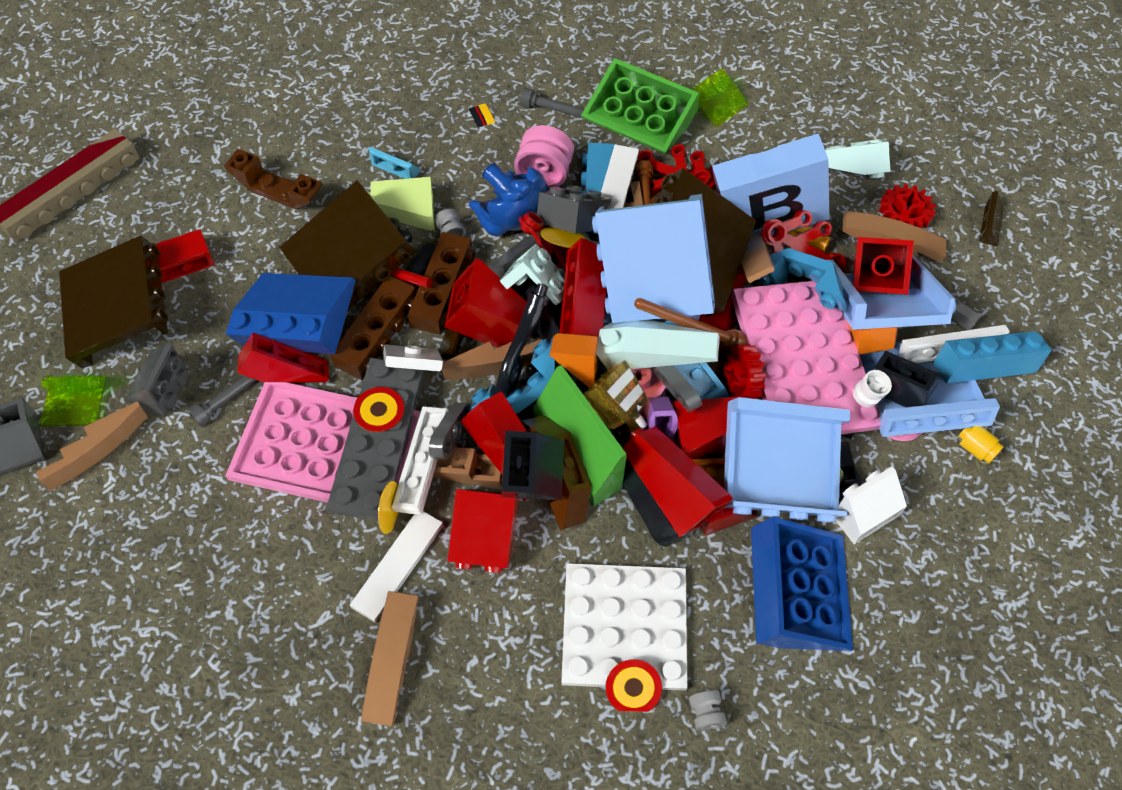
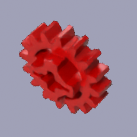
M904 183L902 188L896 184L892 190H886L879 203L880 208L878 211L883 213L882 217L902 221L919 228H927L936 213L934 212L936 204L931 203L932 196H925V189L919 192L916 185L911 189Z
M750 344L731 347V352L726 354L728 362H724L723 376L727 379L725 387L729 390V396H743V398L749 399L762 398L761 389L765 388L766 373L762 372L765 363L760 360L761 353L756 352V347L750 346Z

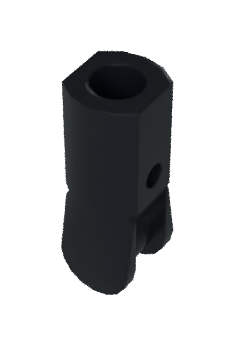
M432 243L425 244L406 271L424 276L436 245ZM403 281V282H405V283H407V284H410V285L414 286L415 288L418 286V285H415V284H412V283Z
M848 441L841 442L840 467L843 471V479L840 482L839 489L843 493L856 483L858 486H861V480L855 466L850 443ZM851 473L852 478L845 479L844 474Z

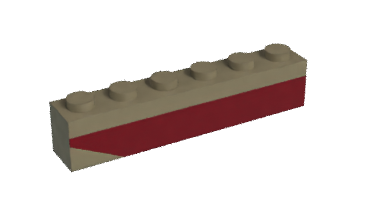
M114 128L0 205V228L15 243L21 239L28 238L34 230L43 224L50 223L62 211L72 208L75 202L85 195L92 194L104 182L111 181L117 173L126 167L133 166L136 160L140 158L133 144Z

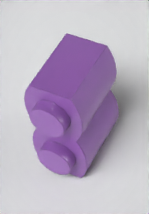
M649 397L644 408L647 421L645 430L656 426L676 444L674 435L678 427V418L670 398Z

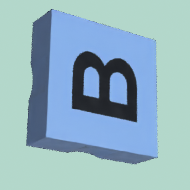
M819 134L782 144L765 152L749 154L712 166L717 192L756 220L752 234L759 230L761 232L762 226L766 221L778 219L784 222L793 218L799 210L809 211L812 214L810 225L820 220H829V164ZM804 214L801 217L802 222L805 220ZM774 228L771 231V236L774 234Z

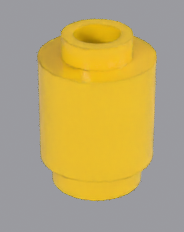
M983 426L965 428L958 436L962 439L959 443L960 446L978 460H984L988 464L1004 448L999 443L1000 440Z

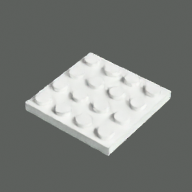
M567 563L562 685L605 687L610 671L617 664L625 660L638 659L649 663L656 669L661 678L662 690L686 691V568Z

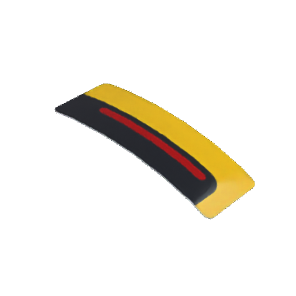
M486 103L469 108L477 128L495 123Z

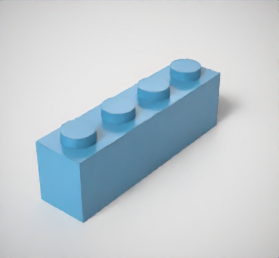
M588 143V153H583L582 167L587 168V172L582 171L581 186L586 187V191L601 192L614 145L617 144ZM594 230L587 232L588 235L598 234L594 233Z
M1037 331L948 340L944 343L933 365L938 373L942 375L946 384L1036 373L1052 349Z

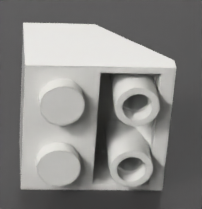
M893 467L884 472L880 469L876 470L866 478V483L858 486L856 483L843 492L844 498L839 501V511H846L847 516L836 517V522L854 544L899 517L907 507L896 470Z

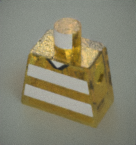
M625 360L605 371L583 394L609 428L615 429L626 423L630 430L634 432L639 428L647 426V422L639 411L647 403L648 399Z

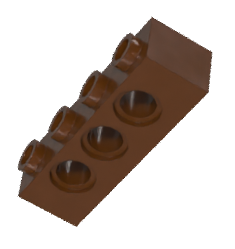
M446 232L441 233L424 274L425 277L433 279V285L429 289L419 286L408 313L411 328L441 335L443 327H445L453 284L466 270L468 264L471 265L475 259L476 252L472 249L471 238Z
M392 276L384 280L338 343L336 354H330L334 367L362 380L366 374L370 358L377 359L380 353H383L384 345H390V339L394 333H399L402 330L405 322L404 319L408 315L416 296L415 287Z

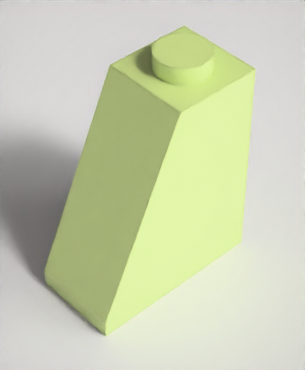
M430 177L371 182V192L369 193L388 218L395 217L400 223L430 231L435 230L433 190Z

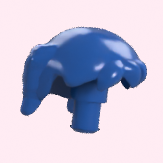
M492 163L485 168L482 178H485L495 188L494 193L498 197L486 202L471 200L469 207L475 211L481 226L490 235L501 237L508 231L522 230L519 217L522 214H526L527 211L537 214L539 192L548 191L545 178L541 172L533 167H528L527 174L517 175L513 171L505 173L497 163Z

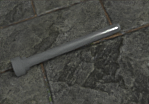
M526 87L523 89L520 98V106L526 108L537 105L580 118L584 111L580 107L538 96L535 90Z
M243 376L207 403L202 402L199 405L196 403L187 409V412L193 420L196 419L201 428L210 421L209 418L213 416L212 412L257 380Z

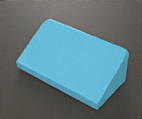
M372 147L368 149L372 165L404 179L416 178L421 171L415 165Z

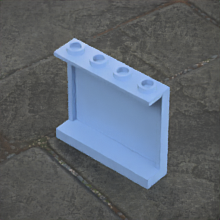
M702 194L691 195L688 200L608 210L600 207L597 210L596 216L592 218L594 233L599 234L600 244H597V257L599 261H603L604 271L601 272L602 287L607 288L608 298L605 299V308L607 315L611 314L612 323L661 319L637 309L634 306L637 298L646 299L686 316L714 313L715 299Z
M912 255L908 295L857 291L853 286V273L844 274L833 259L827 260L833 262L840 277L848 306L846 311H842L853 330L951 323L952 313L956 310L955 298L914 255Z
M902 341L896 342L894 349L886 351L898 356ZM885 350L859 354L866 374L874 369ZM934 361L917 363L938 373L933 365ZM941 378L925 406L903 407L886 398H882L877 403L881 416L879 418L881 423L879 430L882 437L973 428L974 426H992L1000 408L996 398H984L975 380L946 384L943 378Z
M741 397L729 401L724 489L731 495L733 500L725 508H733L734 514L751 515V510L762 511L761 516L780 517V513H790L789 519L808 520V515L817 516V521L836 522V517L847 516L846 511H839L841 424L850 422V410Z

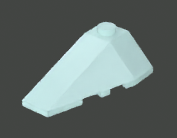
M885 139L851 143L850 147H846V145L830 146L825 150L829 168L869 175V178L884 177V172H890L889 142Z
M652 320L611 322L600 329L596 354L608 371L718 361L720 336L714 332Z

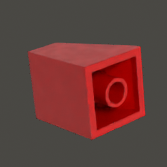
M858 237L855 241L853 260V286L855 289L864 292L908 295L914 240Z
M476 258L453 284L445 328L483 343L490 342L493 347L499 348L512 342L527 302L511 287L506 289L500 282L501 278L482 260Z
M738 397L701 399L702 406L690 413L678 401H675L673 408L678 418V427L674 438L677 446L691 459H714L725 454L728 402Z
M456 489L447 561L455 562V568L472 569L473 565L484 566V571L502 573V568L507 569L510 566L520 498L501 497V493Z

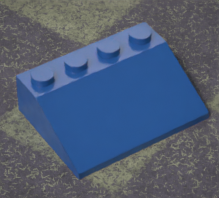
M262 273L233 309L226 335L242 346L246 344L254 332L304 352L336 354L356 280L349 277Z
M771 517L751 527L756 644L785 649L853 651L843 535L777 517Z

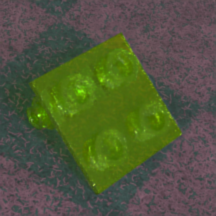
M723 68L691 89L699 92V108L703 110L716 128L749 105Z
M74 374L72 376L64 375L63 377L48 375L46 378H42L41 386L43 389H47L48 392L40 426H87L97 421L107 377L95 376L94 374L89 376Z

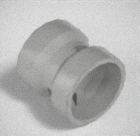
M455 209L442 210L435 216L434 221L437 228L441 230L440 235L442 232L465 237V227L460 223V216Z
M705 691L688 698L691 709L696 712V718L694 719L696 731L716 729L727 725L726 716L719 708L722 701L719 691Z

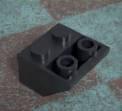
M886 350L873 369L884 372L891 380V391L884 398L903 407L925 406L942 378L941 374Z
M505 430L501 497L561 501L564 440L537 432Z

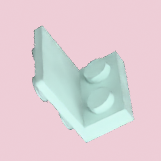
M537 244L513 262L500 280L505 288L508 289L514 283L517 286L521 285L530 277L537 285L542 283L549 286L546 295L555 305H558L563 299L565 271L561 268L558 269L551 261L549 253Z

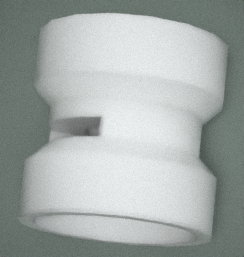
M880 370L869 371L853 388L855 401L863 407L871 408L875 406L891 391V380Z

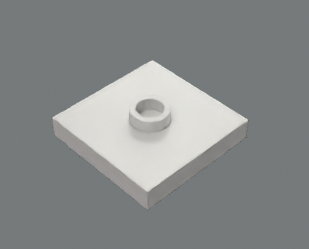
M384 345L383 355L385 366L430 371L442 370L443 360L438 349L421 348L412 345Z

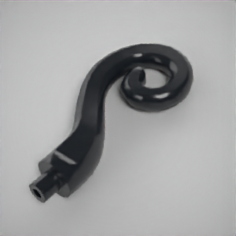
M538 283L536 291L529 292L527 304L517 331L502 363L496 384V394L502 391L506 398L514 390L523 368V357L520 353L539 326L545 309L549 304L550 298L546 296L549 286Z

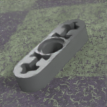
M673 365L651 367L657 378L687 412L690 413L702 406V401L694 387Z
M457 402L452 404L430 438L429 454L431 458L447 460L466 431L460 421L469 413L470 404Z

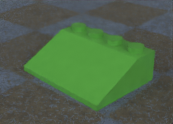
M614 58L581 114V118L666 154L688 128L699 108V92Z
M558 366L533 407V418L543 415L570 432L591 484L589 501L594 507L622 490L627 454L563 366Z

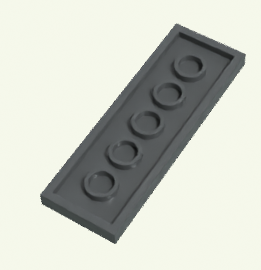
M370 358L360 395L374 387L390 388L401 396L404 402V413L401 420L394 427L382 432H371L363 429L357 424L353 415L326 509L328 513L378 521V508L382 492L389 482H396L425 370L387 367L384 360Z

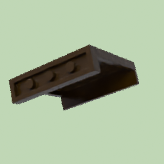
M682 168L673 174H668L661 184L663 189L654 204L688 200L691 195L702 194L715 299L714 313L704 314L709 317L725 310L756 220Z
M358 180L279 247L299 275L354 278L356 282L347 312L417 252Z
M140 235L59 271L66 359L80 368L93 366V353L149 329L156 328L164 335L168 334V315L165 311V293L162 289L161 281L163 274L159 266L160 252L154 243H150Z

